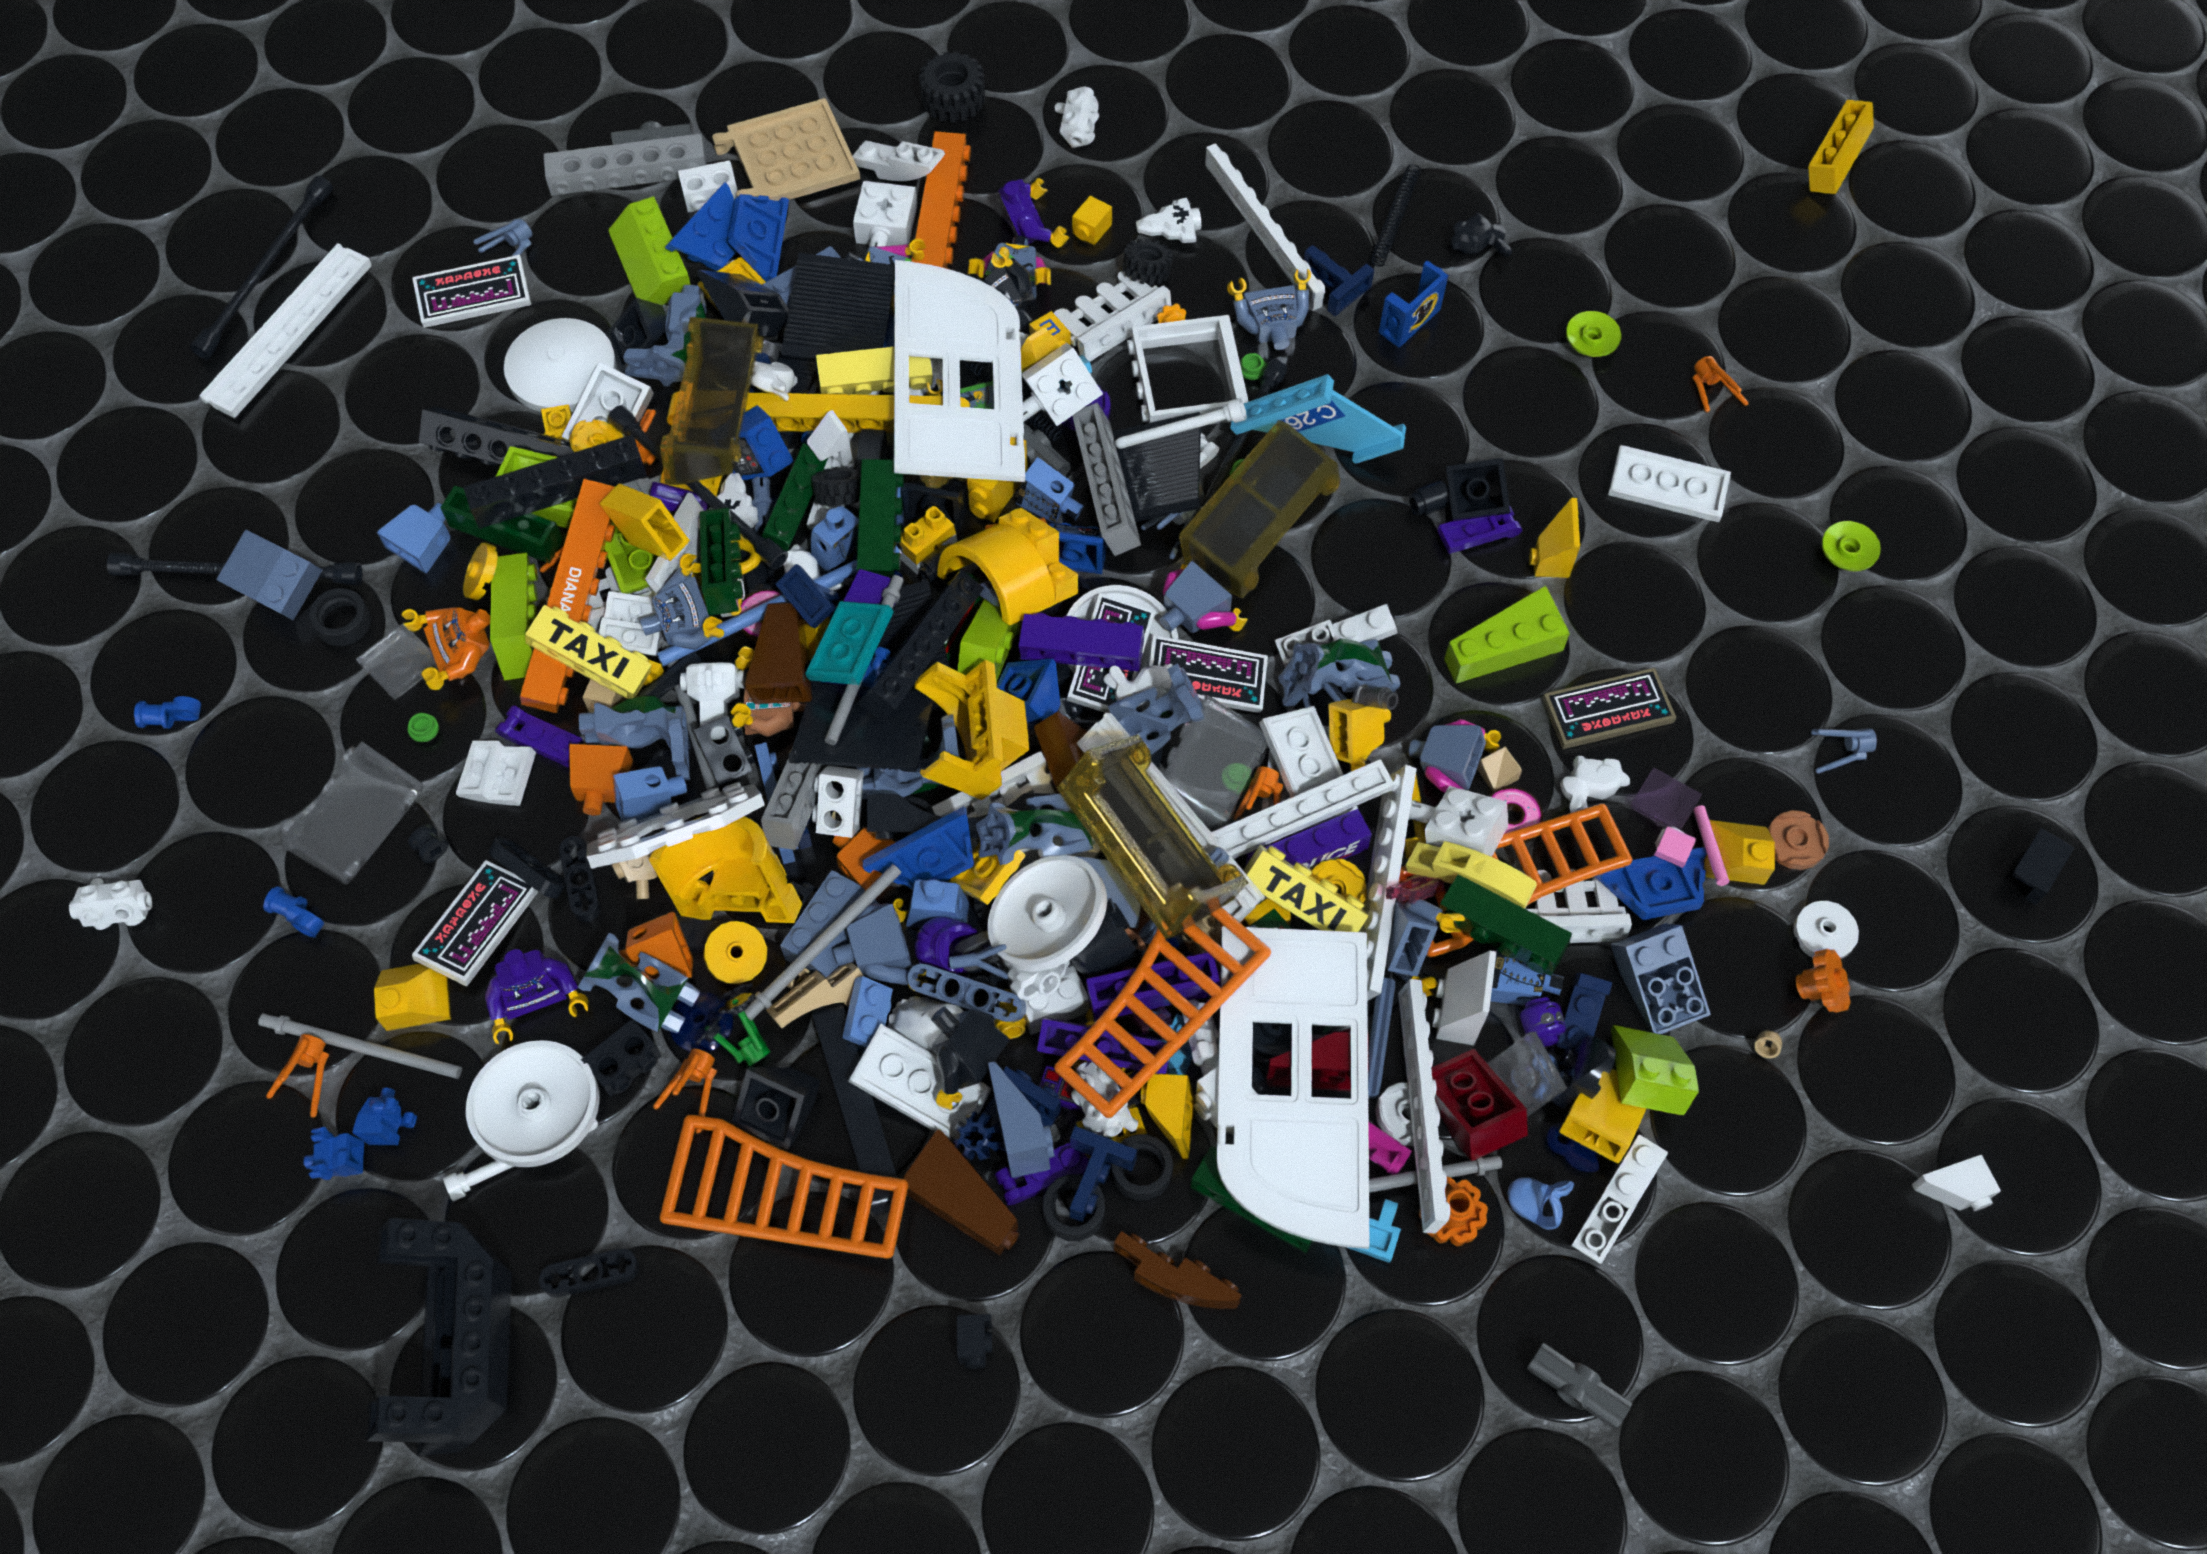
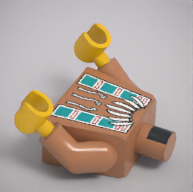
M747 646L740 649L738 652L739 657L735 660V665L738 669L745 670L750 668L754 654L753 649ZM745 686L744 704L737 703L732 709L731 714L734 715L732 723L735 727H742L744 725L746 735L759 733L770 737L782 730L792 729L794 727L795 712H804L807 702L754 704Z

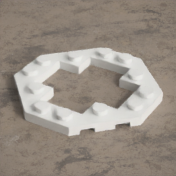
M738 782L724 787L721 792L718 787L701 793V798L679 806L677 802L668 804L660 808V813L637 821L635 817L618 823L619 829L610 828L597 834V840L587 844V859L590 867L596 868L637 859L648 855L666 844L669 847L693 838L692 835L724 827L764 806L761 793L755 784L742 787L741 783ZM709 812V814L697 820L683 822L695 815ZM665 828V830L653 836L640 838L654 830Z

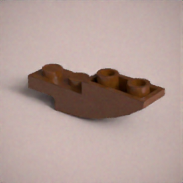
M1121 1231L1114 1241V1251L1138 1266L1134 1272V1280L1148 1289L1170 1299L1200 1307L1231 1309L1237 1308L1242 1297L1238 1293L1239 1288L1228 1279L1222 1278L1219 1280L1209 1273L1210 1269L1201 1261L1194 1259L1191 1262L1184 1258L1179 1267L1176 1268L1172 1258L1160 1251L1155 1254L1146 1248L1147 1243L1134 1233H1130L1128 1236Z

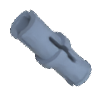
M760 477L752 479L754 498L752 506L757 507L758 523L755 524V531L759 534H762L763 524L766 526L771 511L774 508V502L770 498V480L767 477H762V487L760 486Z

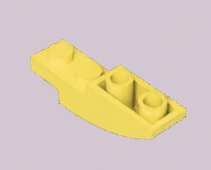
M1444 841L1441 847L1418 842L1406 863L1408 873L1451 884L1459 874L1524 909L1537 886L1535 880L1510 865L1476 850Z

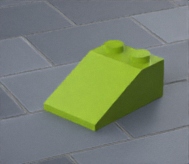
M615 525L613 540L611 543L606 541L604 549L605 552H608L607 557L621 593L630 594L650 587L645 578L659 556L630 545Z
M1613 1025L1611 1033L1613 1047L1616 1050L1615 1062L1621 1104L1684 1116L1698 1094L1699 1089L1695 1066L1676 1039L1671 1036Z

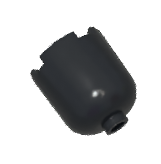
M1111 898L1107 900L1103 922L1094 938L1079 954L1069 960V968L1075 966L1080 973L1086 976L1103 974L1142 954L1137 939L1131 940L1125 930L1130 927L1127 919L1116 902L1113 903Z

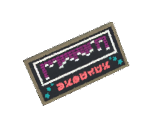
M1655 668L1545 693L1542 698L1562 749L1671 724L1676 720V715Z

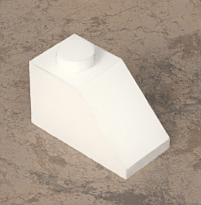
M1982 1154L1924 1174L1912 1184L1915 1191L1957 1210H1963L1972 1206L1973 1210L1977 1211L1993 1204L1991 1198L2001 1191Z

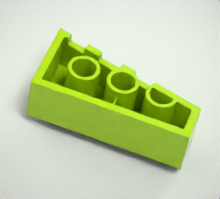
M527 553L498 556L496 570L491 581L490 641L504 680L525 678L534 650L532 646L526 644L525 634L538 615L535 601H538V593L534 581H538L536 565L530 564Z
M1544 586L1450 641L1444 660L1455 683H1459L1564 650L1570 633L1547 587Z
M984 599L961 640L958 672L967 675L986 659L995 664L997 683L1014 638L1019 634L1023 620L1013 625L1006 624L1002 621L1001 607H997Z

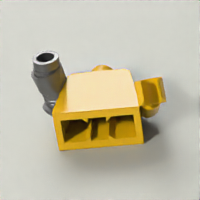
M1363 684L1355 690L1352 699L1329 704L1330 744L1338 760L1350 763L1351 772L1364 767L1365 761L1371 752L1384 742V724L1390 721V710H1393L1398 704L1397 693L1392 692L1388 687L1368 688L1366 684Z

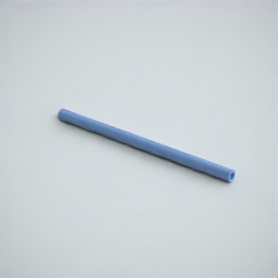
M896 545V553H900ZM857 560L813 581L824 587L832 588L844 582L845 578H853L858 573ZM782 594L717 625L716 628L724 630L722 638L714 637L696 650L673 645L656 653L662 666L668 665L763 620L768 604L790 603V601Z

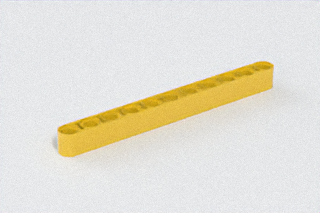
M675 392L671 396L667 422L677 429L718 430L758 405L771 417L778 431H814L827 412L833 410L848 433H860L863 428L885 430L886 433H894V395L787 393L789 399L784 401L774 393ZM909 395V403L943 406V396ZM960 397V407H970L969 401Z

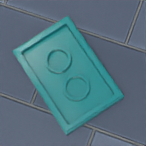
M840 601L805 672L806 677L811 681L860 685L894 612L890 605Z

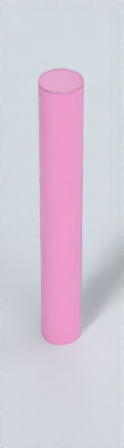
M1697 806L1693 809L1716 883L1718 886L1727 885L1729 878L1704 806Z

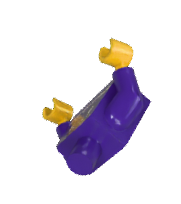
M1037 178L1031 185L1024 183L1022 179L1011 180L998 190L1018 235L1025 237L1028 240V244L1036 240L1049 242L1050 240L1053 245L1060 248L1069 239V236L1065 235L1066 229L1058 226L1053 233H1051L1050 229L1044 228L1031 197L1038 200L1048 191L1041 187L1044 183L1042 179Z
M518 949L509 951L505 955L504 961L496 964L497 976L491 978L485 993L490 1020H494L495 1023L492 1027V1036L497 1044H499L497 1034L500 1031H507L510 1041L513 1039L511 1027L508 1023L504 1022V1017L507 1016V1019L510 1020L567 999L566 994L570 998L569 1012L572 1016L577 1017V1010L574 1006L576 1003L583 1004L585 1010L588 1011V998L586 995L577 992L578 985L568 966L551 957L546 958L540 950H533L524 954Z

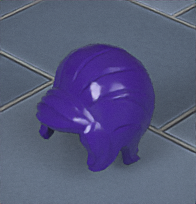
M935 917L925 922L917 933L914 945L916 957L920 964L932 965L955 974L967 973L968 971L964 970V968L951 969L949 957L954 956V949L959 942L979 934V932L969 924L956 919Z

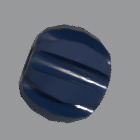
M975 1111L965 1114L967 1123L964 1124L958 1121L954 1129L959 1131L961 1135L959 1139H953L956 1148L964 1145L965 1150L962 1155L970 1160L974 1158L975 1153H977L980 1161L990 1158L989 1147L997 1151L1001 1142L995 1139L996 1133H1002L999 1123L991 1127L990 1123L993 1116L986 1112L981 1114L980 1119ZM973 1132L983 1133V1140L973 1138Z

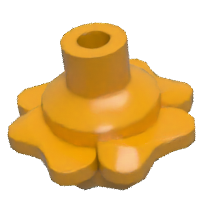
M1179 304L1165 305L1162 308L1163 312L1157 314L1158 323L1185 320L1186 310L1180 309Z

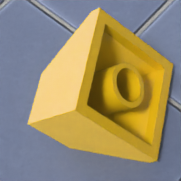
M1571 498L1539 535L1535 548L1530 549L1529 564L1534 565V576L1569 578L1580 549L1577 498Z
M1709 820L1729 880L1765 885L1775 870V841L1767 827ZM1706 855L1704 859L1705 877L1715 878L1708 855Z
M422 964L387 969L380 972L374 987L376 1019L386 1031L451 1019L448 977Z
M1154 1074L1147 1084H1144L1141 1088V1103L1145 1104L1150 1117L1182 1159H1189L1195 1096L1188 1075Z

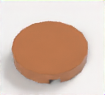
M1792 810L1781 813L1768 827V831L1775 841V860L1790 869L1804 870L1814 867L1823 859L1829 848V836L1824 825L1819 820L1816 821L1811 818V815L1806 812Z

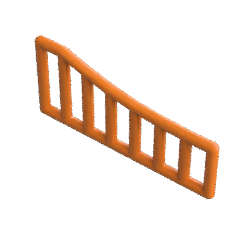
M1605 804L1594 805L1506 833L1496 848L1499 849L1512 845L1525 875L1536 881L1537 886L1527 905L1565 887L1632 863V856ZM1599 817L1617 856L1600 861L1581 822ZM1569 826L1588 866L1572 872L1553 834V831ZM1540 835L1559 874V877L1545 883L1542 882L1524 843V840ZM1494 852L1492 857L1499 860L1496 852ZM1406 865L1401 866L1398 889L1404 902L1416 899L1407 877L1415 874L1408 873ZM1427 878L1440 906L1442 899L1447 893L1442 881ZM1463 930L1451 933L1452 938L1438 943H1434V940H1432L1427 956L1435 957L1463 948L1474 939L1469 933L1463 932Z
M1190 885L1166 909L1139 965L1121 992L1088 1031L1054 1065L1055 1072L1106 1118L1113 1117L1270 957L1271 949L1199 887ZM1193 900L1255 952L1244 965L1239 963L1181 913ZM1173 923L1233 974L1222 987L1218 986L1166 941ZM1159 952L1211 996L1199 1010L1151 969ZM1143 980L1149 983L1190 1019L1177 1033L1134 996ZM1125 1006L1167 1041L1155 1055L1149 1052L1115 1021ZM1105 1030L1144 1064L1132 1079L1093 1045ZM1083 1054L1122 1088L1109 1102L1071 1068Z
M690 1114L683 1121L659 1219L663 1224L889 1259L895 1252L908 1182L905 1179L873 1175L811 1161L774 1147L723 1119ZM695 1128L713 1131L693 1213L674 1212ZM726 1135L742 1144L724 1219L706 1217ZM753 1151L770 1158L755 1224L737 1221ZM782 1165L800 1171L787 1229L768 1226ZM812 1175L830 1179L818 1234L800 1231ZM843 1182L862 1186L850 1239L832 1236ZM875 1189L894 1191L882 1244L864 1241Z

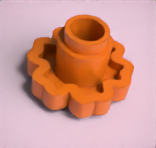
M1827 948L1815 951L1813 956L1815 968L1804 970L1802 974L1796 976V986L1802 999H1810L1811 1001L1822 999L1823 1005L1829 1012L1837 1013L1848 1010L1851 1003L1848 994L1850 992V985L1847 973L1842 968L1840 956L1834 949L1830 950Z
M1447 1177L1445 1197L1446 1202L1450 1205L1449 1220L1436 1234H1427L1434 1237L1438 1243H1445L1449 1239L1455 1246L1472 1242L1477 1236V1230L1482 1229L1487 1222L1486 1214L1488 1208L1486 1204L1479 1201L1481 1196L1480 1190L1472 1186L1467 1180H1462L1456 1184L1452 1178ZM1420 1208V1210H1419V1217H1420V1218H1421V1208Z

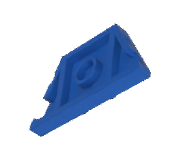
M726 182L713 193L665 246L667 250L673 252L676 249L687 254V259L701 262L706 267L715 271L723 268L737 251L728 242L735 199Z
M740 194L734 202L728 242L760 277L767 282L777 276L789 199L781 197L779 201L769 200V196L760 195L754 197L748 194Z
M963 806L864 859L863 869L868 873H871L873 870L884 873L894 864L901 871V874L893 882L904 884L912 890L915 880H938L945 882L974 866L966 808Z
M1705 847L1692 849L1683 868L1657 856L1632 860V863L1628 866L1597 875L1595 878L1642 920L1698 910L1704 901L1703 883L1706 872L1704 870V859L1707 852Z

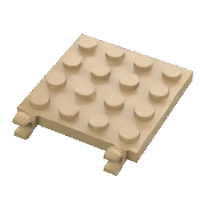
M826 98L728 125V132L716 133L712 136L717 155H723L731 147H735L752 188L737 191V197L740 194H748L754 197L760 195L769 196V200L779 201L781 197H786L790 200L860 179L858 167Z

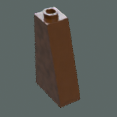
M791 603L768 604L745 686L754 704L811 702V680L805 675L809 666L805 622L801 614Z
M1059 712L1034 726L1058 794L1083 790V794L1086 796H1096L1099 809L1098 813L1087 815L1089 826L1100 825L1103 830L1112 825L1113 822L1103 775L1076 744L1088 731Z
M937 1129L902 1178L908 1182L907 1196L1000 1256L1005 1248L1008 1250L1012 1248L1020 1234L1017 1231V1219L945 1134Z

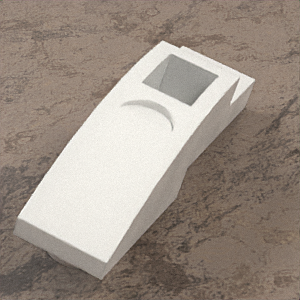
M865 141L852 157L858 167L875 170L878 179L910 181L930 173L943 158L945 152L941 149L904 141L897 147Z
M687 493L673 516L690 541L671 561L658 557L645 578L656 595L679 569L680 559L683 555H696L697 557L693 560L692 564L695 562L699 563L701 558L700 511L704 510L692 493Z
M1385 604L1334 624L1331 623V620L1324 621L1276 639L1275 642L1286 667L1292 659L1293 648L1296 643L1322 645L1340 638L1357 642L1374 639L1379 641L1398 632L1389 608Z
M1639 1134L1571 1246L1601 1265L1668 1152Z

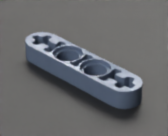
M928 964L914 965L908 973V984L916 992L966 1009L993 1015L995 1019L1014 1023L1021 1020L1026 1013L1024 999H1020L1012 992ZM926 971L927 977L938 980L937 985L923 983L921 986V981L917 979L918 974H924ZM951 979L957 980L960 985V990L954 997H949L945 992V985ZM979 989H985L989 995V1000L983 1007H978L974 1003V994ZM1013 999V1005L1017 1007L1016 1013L1010 1012L1009 1016H1007L1008 1011L1006 1009L995 1006L997 1000L1011 1003Z

